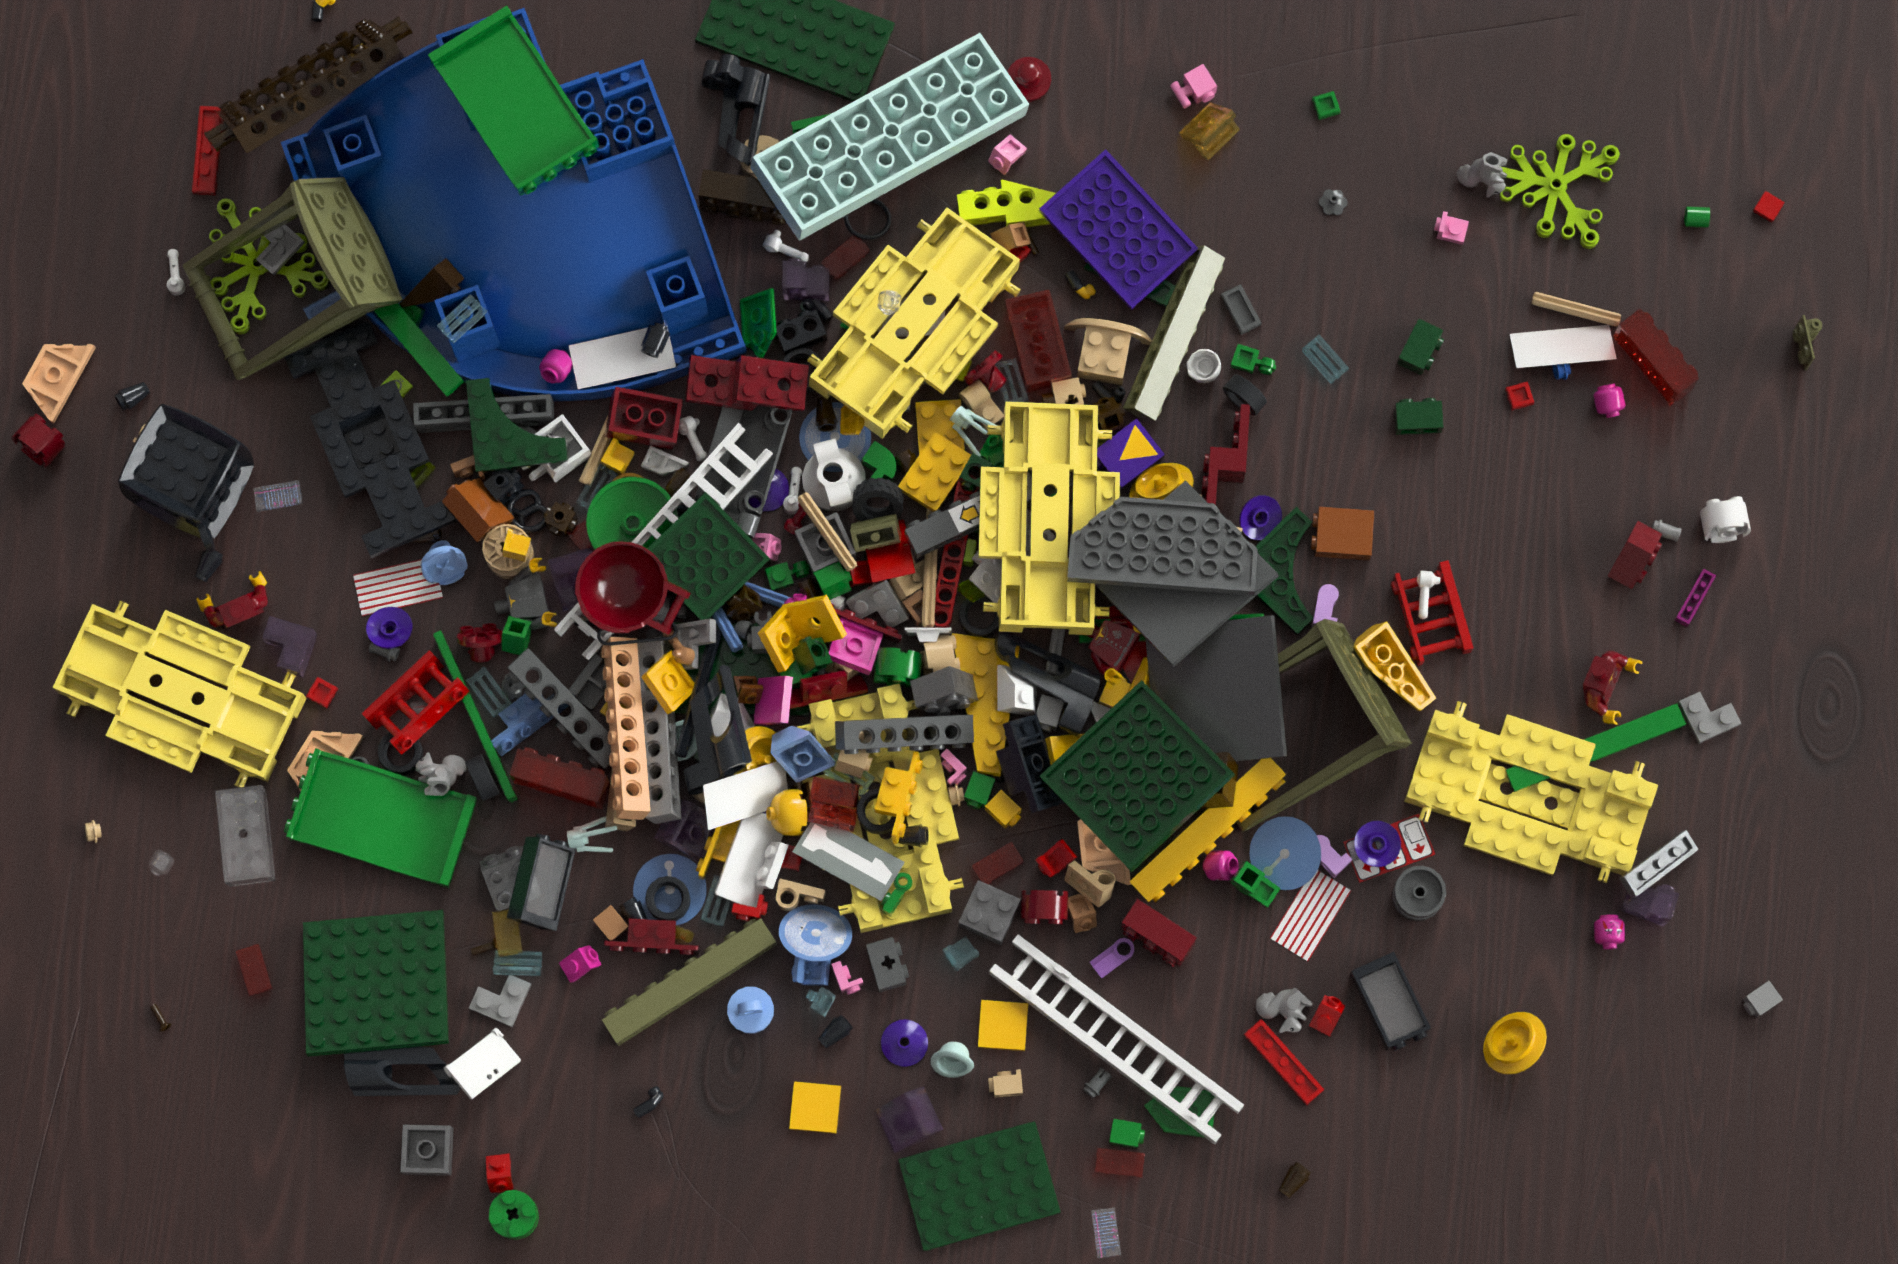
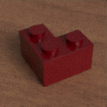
M1637 521L1608 577L1630 589H1633L1636 582L1641 584L1647 573L1643 569L1646 564L1651 566L1662 545L1659 542L1662 533Z

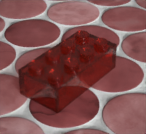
M1050 289L1006 299L1005 309L1027 393L1049 388L1052 382L1072 379Z
M1640 308L1618 325L1613 338L1669 405L1672 406L1693 390L1699 379L1697 376L1698 372L1691 364L1688 365L1683 360L1681 351L1677 347L1673 348L1668 342L1669 338L1666 333L1661 329H1657L1653 324L1654 320L1651 315L1643 312Z
M527 747L524 750H517L509 774L515 784L600 810L603 809L610 787V781L607 775H604L605 771L592 767L590 771L582 768L583 765L580 763L569 761L567 764L561 762L557 756L547 754L544 757L538 755V751Z

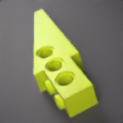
M1001 180V189L988 187L980 192L965 190L961 194H957L959 216L971 225L1006 222V226L1024 222L1026 227L1049 225L1050 222L1038 210L1056 193ZM1026 196L1031 198L1032 201L1024 204L1020 199ZM1005 199L1009 204L1007 206H1000L998 201ZM979 202H983L987 205V207L984 209H978L975 207V205Z

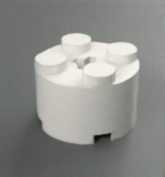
M1732 497L1726 501L1711 499L1706 502V507L1700 511L1706 541L1711 538L1712 543L1731 542L1737 540L1736 535L1743 533V537L1751 532L1746 504L1743 502L1742 497Z

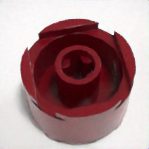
M35 414L33 417L30 416L11 438L15 444L21 443V451L40 466L43 463L46 468L65 448V442L62 440L64 436L56 428L50 429L45 425L46 421L40 415Z
M1021 890V919H1025L1026 924H1040V919H1048V924H1063V920H1068V891H1063V896H1059V891L1031 890L1030 895H1027L1026 890Z

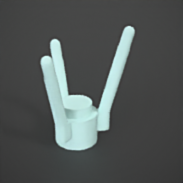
M960 406L950 418L954 423L952 428L959 433L971 451L980 457V453L962 428L966 430L972 425L986 435L988 431L976 423L974 419L986 426L995 424L978 416L970 409L966 410Z
M605 816L582 826L573 827L574 830L567 831L569 847L576 848L577 852H613V848L585 846V844H589L588 837L615 831L617 826L587 832L586 829L606 822Z

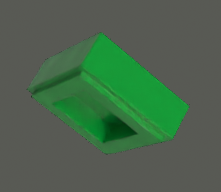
M1334 91L1312 97L1318 120L1340 114L1341 111Z

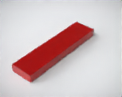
M199 106L192 185L193 194L216 195L220 150L218 152L215 150L204 133L221 124L222 121L216 113L220 110L219 107Z
M1262 1019L1244 1034L1245 1038L1306 1106L1324 1091V1088Z

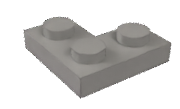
M283 225L264 235L271 244L256 260L275 276L305 242L287 225Z
M887 580L879 581L846 600L851 611L856 614L855 617L862 619L878 611L886 625L892 628L908 620L910 617Z
M714 619L676 624L678 629L676 637L684 647L692 648L695 652L694 661L690 665L682 664L685 670L698 669V646L716 643V620Z
M1701 692L1678 702L1698 744L1742 724L1732 703L1710 712Z
M509 974L500 996L478 987L469 1009L513 1027L532 984Z

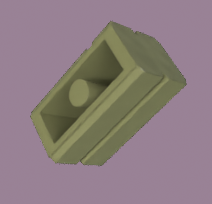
M896 514L851 523L850 532L855 552L864 551L866 548L873 549L901 543V531Z

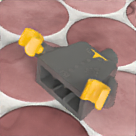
M542 558L531 559L529 565L522 569L509 582V585L505 587L507 599L494 602L497 615L510 612L511 617L531 621V630L533 631L547 626H557L556 622H551V618L557 614L549 612L540 574H536L546 570L545 566L538 567V563Z

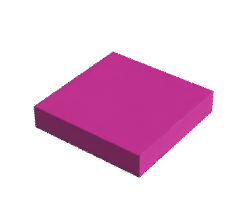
M840 617L847 635L843 639L831 641L828 650L833 662L869 675L883 634Z
M793 677L758 678V685H763L764 691L760 702L755 705L754 724L762 726L788 723Z

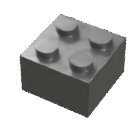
M837 512L826 516L825 518L852 557L856 559V552ZM814 523L795 530L796 539L813 575L815 571L839 561Z
M951 666L910 681L915 706L937 716L949 715L952 710L968 708L970 703L978 701L973 675Z
M978 880L958 922L959 927L1002 945L1021 904V899Z
M403 1125L401 1173L404 1175L451 1176L454 1128L443 1125Z

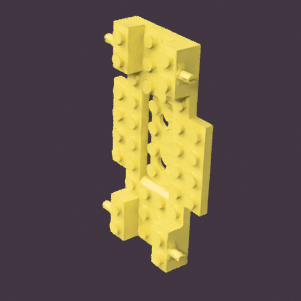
M949 208L944 210L932 226L923 219L920 220L917 228L926 234L907 257L889 245L885 247L833 311V316L847 325L849 329L823 361L814 354L807 360V362L816 367L810 376L809 386L826 399L832 395L865 419V427L882 439L895 426L908 433L912 425L902 419V415L910 405L912 396L924 381L941 394H944L997 328L998 323L981 311L988 302L992 303L997 295L1004 290L1014 297L1021 291V289L1010 282L1019 268L1020 259ZM924 273H926L924 278L920 281V283L916 286V288L912 291L908 298L903 302V304L899 307V309L895 312L891 319L886 323V325L882 328L878 335L874 339H872L874 335L878 332V330L882 327V325L886 322V320L899 306V304L903 301V299L907 296V294L912 290V288L924 275ZM931 294L936 298V302L933 305H926L923 302V297ZM958 296V302L917 353L907 363L904 362L932 325L937 322L944 310ZM900 328H904L908 331L909 335L906 339H899L896 337L895 332Z
M1005 402L1002 425L987 426V435H1001L1004 468L981 467L978 558L1002 559L1000 597L997 603L983 602V612H997L999 632H1022L1023 627L1069 629V634L1092 635L1095 616L1109 617V607H1095L1094 583L1067 582L1069 563V472H1073V534L1075 531L1086 526L1088 521L1101 511H1105L1113 505V502L1120 496V472L1097 471L1098 439L1112 440V430H1098V405ZM1028 470H1032L1030 556H1026ZM1047 485H1052L1057 489V493L1053 497L1046 496L1044 488ZM1045 530H1053L1056 534L1055 540L1046 541L1043 538Z
M119 601L115 613L92 604L53 685V688L59 694L72 700L66 714L76 717L81 705L109 712L115 715L106 733L108 738L192 773L202 752L237 769L240 774L234 785L241 789H244L248 777H256L268 782L277 763L275 756L293 718H298L306 701L303 693L290 688L296 675L287 672L282 684L242 668L241 666L250 649L249 645L167 610L164 611L156 630L124 618V613L129 605L123 601ZM147 653L161 660L169 662L194 674H197L220 685H223L228 689L224 690L220 687H217L206 681L198 679L194 676H191L166 664L145 656V654ZM153 675H160L163 681L160 686L152 687L149 681ZM131 690L181 713L199 719L202 722L210 724V727H203L130 696L127 692ZM198 692L202 693L205 697L204 702L200 705L193 704L192 696Z
M899 683L877 688L876 693L836 702H832V699L811 703L809 704L811 724L797 726V728L810 731V733L813 732L817 741L837 763L840 750L836 749L835 721L908 717L909 710L918 708L915 706L914 700L906 702ZM904 729L902 732V737L904 740L907 738L906 729ZM884 730L881 732L880 735L882 741H884L886 738V732ZM909 746L902 747V751L888 752V748H880L878 753H869L868 757L872 758L869 771H863L861 778L854 776L859 800L862 795L869 791L871 783L878 782L881 784L885 768L890 767L889 762L893 761L895 769L909 771L915 750H909ZM938 749L919 753L920 760H923L921 773L916 774L917 789L915 795L910 797L909 802L912 803L910 815L906 816L908 827L919 824L928 827V845H923L922 847L913 846V849L909 850L908 845L894 844L892 837L885 840L879 834H872L866 830L869 843L905 862L899 873L909 874L913 883L912 887L903 895L902 900L891 917L883 913L882 908L884 906L881 905L882 901L850 884L852 903L838 906L840 916L854 912L858 919L861 933L951 913L950 890L964 888L962 878L948 881L945 877L937 844L959 840ZM835 763L834 766L824 770V775L807 778L802 781L803 783L809 782L813 817L817 813L822 817L835 819L842 828L863 839L849 774L834 770ZM876 798L867 804L865 814L871 823L882 825L887 823L892 816L875 813ZM906 879L899 880V884L902 886L908 882ZM894 881L888 889L887 893L889 892L890 894H892L894 889H896L894 886Z
M1457 701L1454 714L1434 711L1404 802L1422 807L1419 817L1420 821L1423 820L1426 813L1424 822H1428L1431 811L1469 823L1470 827L1463 846L1551 876L1554 875L1560 855L1601 868L1597 880L1601 882L1603 879V883H1607L1610 871L1624 875L1632 869L1637 853L1636 848L1648 810L1652 806L1658 788L1657 784L1648 782L1641 777L1645 766L1644 763H1641L1639 766L1640 762L1635 761L1632 774H1625L1616 770L1609 773L1589 766L1596 744L1508 714L1505 717L1499 736L1479 729V724L1467 721L1462 717L1467 704L1463 703L1461 706L1462 702ZM1491 761L1519 766L1551 777L1550 779L1576 787L1580 791L1577 793L1568 788H1562L1547 781H1541L1535 785L1505 795L1501 792L1500 785L1504 782H1509L1505 771L1507 769L1503 766L1491 764ZM1548 797L1555 798L1558 803L1557 808L1554 810L1547 809L1544 804L1545 799ZM1481 799V800L1490 802V803H1492V804H1495V805H1498V806H1501V807H1504V808H1507V809H1510V810H1513V811H1516V812H1519V813H1522V814H1525V815H1528V816H1531V817H1534V818H1537V819H1540V820H1543V821H1546V822H1549V823H1552V824H1555V825L1564 827V828H1566L1567 830H1564V829H1561V828H1558V827H1555V826H1552V825H1549V824H1546V823H1543V822H1540V821H1537V820H1534V819H1531V818H1528V817H1525V816H1522V815H1519V814H1516V813L1507 811V810H1505V809H1502V808H1499V807H1496V806H1493V805H1490V804H1487V803H1484V802H1481V801H1478V800Z

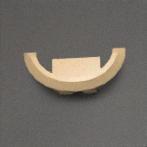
M1080 318L1064 326L1065 330L1071 331L1086 328L1077 377L1094 381L1100 380L1110 384L1121 386L1123 384L1131 336L1138 339L1142 344L1150 345L1152 342L1151 338L1144 331L1127 324L1109 320Z

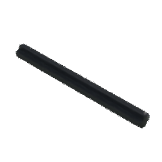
M716 628V643L706 644L690 701L702 687L708 684L722 636L720 629ZM690 701L675 749V755L681 758L687 757L694 733Z

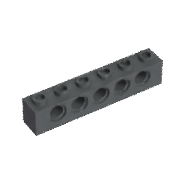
M550 394L495 398L502 412L518 427L548 425L555 420L554 401ZM468 400L413 403L414 426L418 433L471 430Z
M529 648L525 649L506 667L510 671L507 675L516 684L520 682L526 688L523 692L532 701L535 699L539 701L542 705L539 709L548 718L552 715L558 721L556 727L564 735L568 732L574 738L571 741L580 752L584 749L590 755L587 759L595 768L600 766L602 769H605L609 765L611 745L608 744L607 740L608 731ZM535 670L537 672L538 679L535 683H529L526 680L527 671ZM547 686L551 687L554 691V696L550 700H545L542 697V690ZM563 703L567 704L570 708V713L566 717L558 714V707ZM578 720L583 721L586 725L585 731L581 734L576 733L574 730V724ZM594 737H598L602 741V746L597 751L592 750L590 747V741Z
M960 714L835 721L836 749L844 750V754H858V749H866V753H878L880 748H888V752L902 751V747L909 746V750H923V745H930L931 749H945L944 744H952V748H965L966 743H974L973 715ZM926 727L929 731V735L927 738L924 737V730ZM947 727H949L950 729V735L948 737H946L945 735V729ZM904 729L907 730V738L905 740L902 737ZM883 730L886 732L884 741L881 740L880 736ZM861 731H863L865 736L863 742L859 740Z

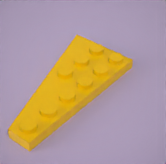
M952 633L956 639V649L954 650L955 657H958L960 661V670L973 675L978 701L970 703V706L965 708L966 714L973 715L974 743H972L976 769L980 774L1000 777L1001 766L996 751L1005 748L1006 736L1003 724L1009 722L1010 713L997 711V665L1009 666V664L997 656L994 645L995 639ZM1017 645L1015 648L1016 658H1018L1020 647Z

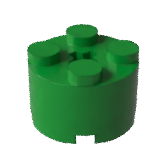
M880 648L876 656L873 682L887 683V686L900 683V686L905 685V687L912 689L910 681L921 677L923 655L912 650H908V653L902 652L900 648Z
M507 1190L499 1194L491 1203L489 1221L493 1229L504 1238L510 1240L522 1239L529 1236L536 1229L539 1221L538 1208L527 1194L517 1190ZM516 1209H518L517 1214L519 1215V1218H513L510 1221V1211L515 1212Z

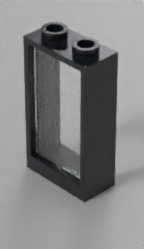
M536 834V837L525 838L507 919L541 930L557 931L576 849L567 847V842L561 840H554L553 842L549 840L550 837L547 835Z
M1395 952L1351 971L1350 976L1386 1051L1391 1048L1393 1051H1397L1405 1047V1042L1410 1039H1414L1416 1042L1428 1036L1426 1032L1431 1027Z

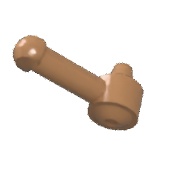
M672 630L670 635L663 633V637L671 636L674 631ZM676 636L668 640L674 648L672 655L677 663L690 665L694 661L695 652L692 648L684 647Z

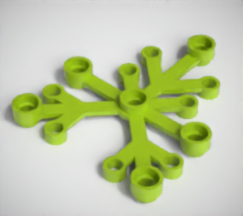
M1563 134L1556 143L1559 155L1554 172L1546 161L1547 156L1544 151L1538 150L1533 154V163L1540 168L1545 176L1541 177L1536 175L1525 158L1524 148L1521 145H1514L1511 148L1510 156L1517 161L1523 172L1505 167L1501 168L1507 174L1506 178L1521 182L1512 187H1506L1505 190L1500 192V199L1504 202H1509L1515 195L1531 186H1541L1542 188L1533 193L1527 192L1522 197V204L1530 208L1534 206L1535 202L1549 195L1544 216L1536 225L1537 235L1542 238H1548L1553 234L1555 225L1552 218L1557 198H1559L1568 212L1565 225L1561 230L1562 238L1566 240L1573 238L1575 224L1581 233L1580 244L1586 249L1594 248L1599 241V235L1595 230L1589 229L1584 220H1588L1592 224H1598L1602 219V212L1599 209L1589 211L1576 208L1566 193L1567 184L1582 175L1599 178L1602 182L1610 181L1613 175L1611 168L1603 167L1599 169L1596 167L1603 163L1606 165L1615 164L1620 155L1618 148L1613 145H1607L1602 149L1600 155L1591 159L1596 145L1593 141L1587 140L1581 147L1582 157L1579 167L1563 175L1568 154L1575 147L1573 136ZM1565 139L1569 140L1570 145L1566 146L1562 141ZM1590 145L1593 150L1587 151L1585 146ZM1518 149L1521 151V155L1517 156L1513 151ZM1611 150L1615 155L1610 157L1607 155V151ZM1541 155L1543 157V160L1538 161L1536 160L1535 156ZM1606 171L1609 173V177H1603L1601 173ZM1552 182H1559L1560 187H1554ZM1508 191L1511 196L1508 198L1504 197L1503 192ZM1531 197L1533 202L1527 203L1525 198ZM1593 213L1598 214V215H1599V219H1597V220L1593 219V218L1591 217V214H1593ZM1547 223L1550 228L1545 230L1542 228V224ZM1570 229L1572 234L1566 235L1564 230ZM1586 235H1593L1594 240L1589 241Z
M227 198L220 200L217 204V211L221 217L227 218L232 228L235 229L240 225V222L235 215L236 206L234 202ZM224 204L230 205L227 210H223L222 206ZM258 207L252 208L249 212L250 218L253 216V213L259 212L261 209ZM213 229L209 234V238L212 243H215L217 240L213 239L214 234H220V238L225 236V234L219 229ZM295 233L305 242L296 252L302 253L308 248V240L305 235ZM264 236L261 237L257 252L253 242L241 247V249H245L248 256L232 252L230 258H221L225 263L233 262L245 265L244 267L224 278L215 277L210 281L213 288L215 283H222V286L216 289L215 292L217 297H221L228 292L229 285L250 274L245 291L234 297H225L221 301L223 309L227 312L233 311L236 306L240 305L238 315L234 316L230 322L233 331L239 335L247 333L250 328V323L247 319L250 306L252 307V314L256 319L262 320L267 315L265 307L260 305L254 294L259 276L268 271L262 264L258 267L254 266L255 261H257L256 259L270 244V241ZM312 253L303 254L300 261L289 267L283 266L276 273L287 277L292 286L293 294L298 298L304 297L307 293L305 285L300 283L299 280L311 282L312 286L319 291L325 290L330 284V280L324 271H316L314 273L303 271L305 268H311L316 264V259ZM307 257L313 258L311 263H305V259ZM318 276L323 277L321 282L315 281ZM298 287L303 288L301 293L295 292ZM227 301L233 302L231 307H225V303ZM258 309H263L261 315H256ZM238 320L243 321L241 326H236Z

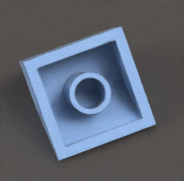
M789 726L772 735L770 753L796 783L824 771L836 763L810 731Z

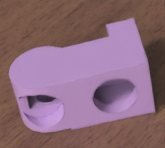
M1326 584L1320 588L1312 627L1323 619L1337 622L1338 618L1331 617L1333 606L1336 604L1339 596L1335 586Z
M1317 835L1321 846L1320 864L1335 878L1351 863L1352 858L1347 853L1341 857L1330 846V841L1327 837Z

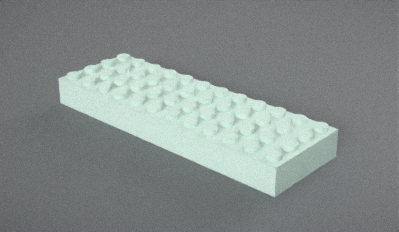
M978 33L752 157L750 168L800 241L1024 117L1029 103L981 33Z

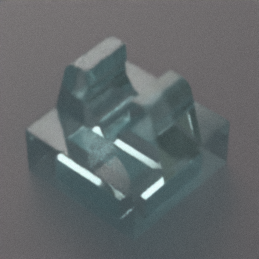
M821 987L818 993L809 989L805 998L812 1003L811 1009L817 1014L826 1017L836 996L829 990Z

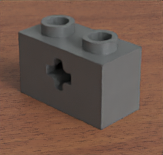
M893 937L867 944L866 948L879 992L907 985L906 978H909L906 964L901 965L899 956L903 955L900 943H895ZM885 959L895 962L892 964V969L888 970L887 966H882L885 964Z

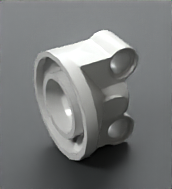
M835 438L813 444L815 454L806 463L802 474L804 491L809 493L818 508L827 511H842L851 507L853 492L856 490V486L866 480L865 470L860 460L850 451L838 448ZM829 466H838L843 470V475L840 480L829 482L823 476L824 470Z

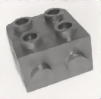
M523 846L510 847L504 853L499 855L491 854L482 861H479L491 898L498 911L509 908ZM533 878L528 901L538 898L540 895L535 878Z

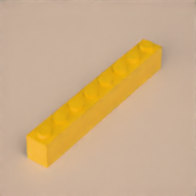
M1271 758L1261 759L1236 782L1233 807L1207 809L1129 881L1130 884L1148 903L1151 900L1154 902L1158 901L1165 894L1163 889L1168 884L1173 887L1182 878L1180 873L1185 868L1190 871L1200 862L1197 857L1202 852L1207 855L1217 846L1214 843L1216 839L1220 836L1223 839L1234 830L1231 826L1237 820L1242 823L1251 814L1248 810L1254 804L1259 807L1268 798L1266 793L1271 788L1276 791L1285 783L1283 777L1286 774Z

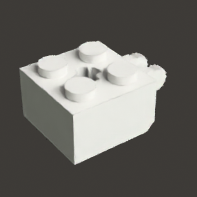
M563 414L535 433V435L549 438L565 437L568 461L542 464L529 474V478L531 481H534L547 472L556 483L591 456L589 448ZM526 466V467H521V468H522L523 470H525V469L530 468L531 466Z

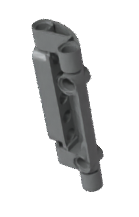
M780 381L777 384L778 388L782 391L789 389L788 382ZM758 405L753 411L722 407L707 457L738 423L745 429V432L734 444L752 460L755 461L766 448L773 453V456L724 510L751 539H754L793 410ZM777 412L783 413L786 420L779 422L774 418V414ZM728 451L719 460L738 478L748 469ZM713 468L704 477L723 495L732 487ZM699 486L695 495V501L705 493ZM755 498L760 502V506L753 508L749 505L748 500Z

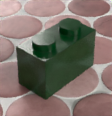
M1418 319L1399 356L1397 364L1421 376L1425 369L1429 371L1434 361V358L1431 357L1434 350L1439 351L1443 344L1444 338L1441 337L1443 330Z
M1435 398L1422 399V402L1402 399L1399 403L1395 404L1396 435L1442 433L1444 428L1442 401H1436Z

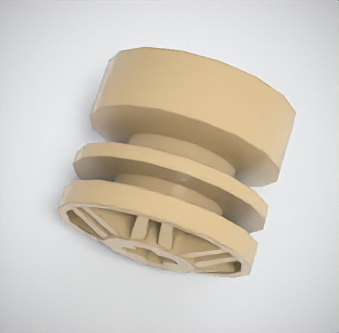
M503 524L494 527L487 533L483 541L482 551L489 568L495 575L503 579L512 580L522 569L529 565L530 560L534 558V550L530 542L525 562L503 557V547L508 528L513 529V534L528 537L521 528L511 524Z

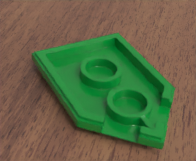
M773 288L740 299L742 338L745 346L750 348L758 358L764 357L777 333Z
M1176 1086L1170 1093V1096L1181 1103L1192 1088ZM1202 1090L1188 1110L1200 1117L1215 1096L1207 1090ZM1154 1098L1144 1105L1164 1132L1205 1138ZM1214 1115L1207 1123L1212 1128L1214 1122Z

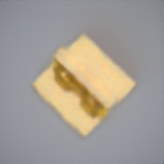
M1210 102L1179 134L1184 140L1192 142L1204 159L1209 160L1240 129L1233 121L1236 115L1231 109Z

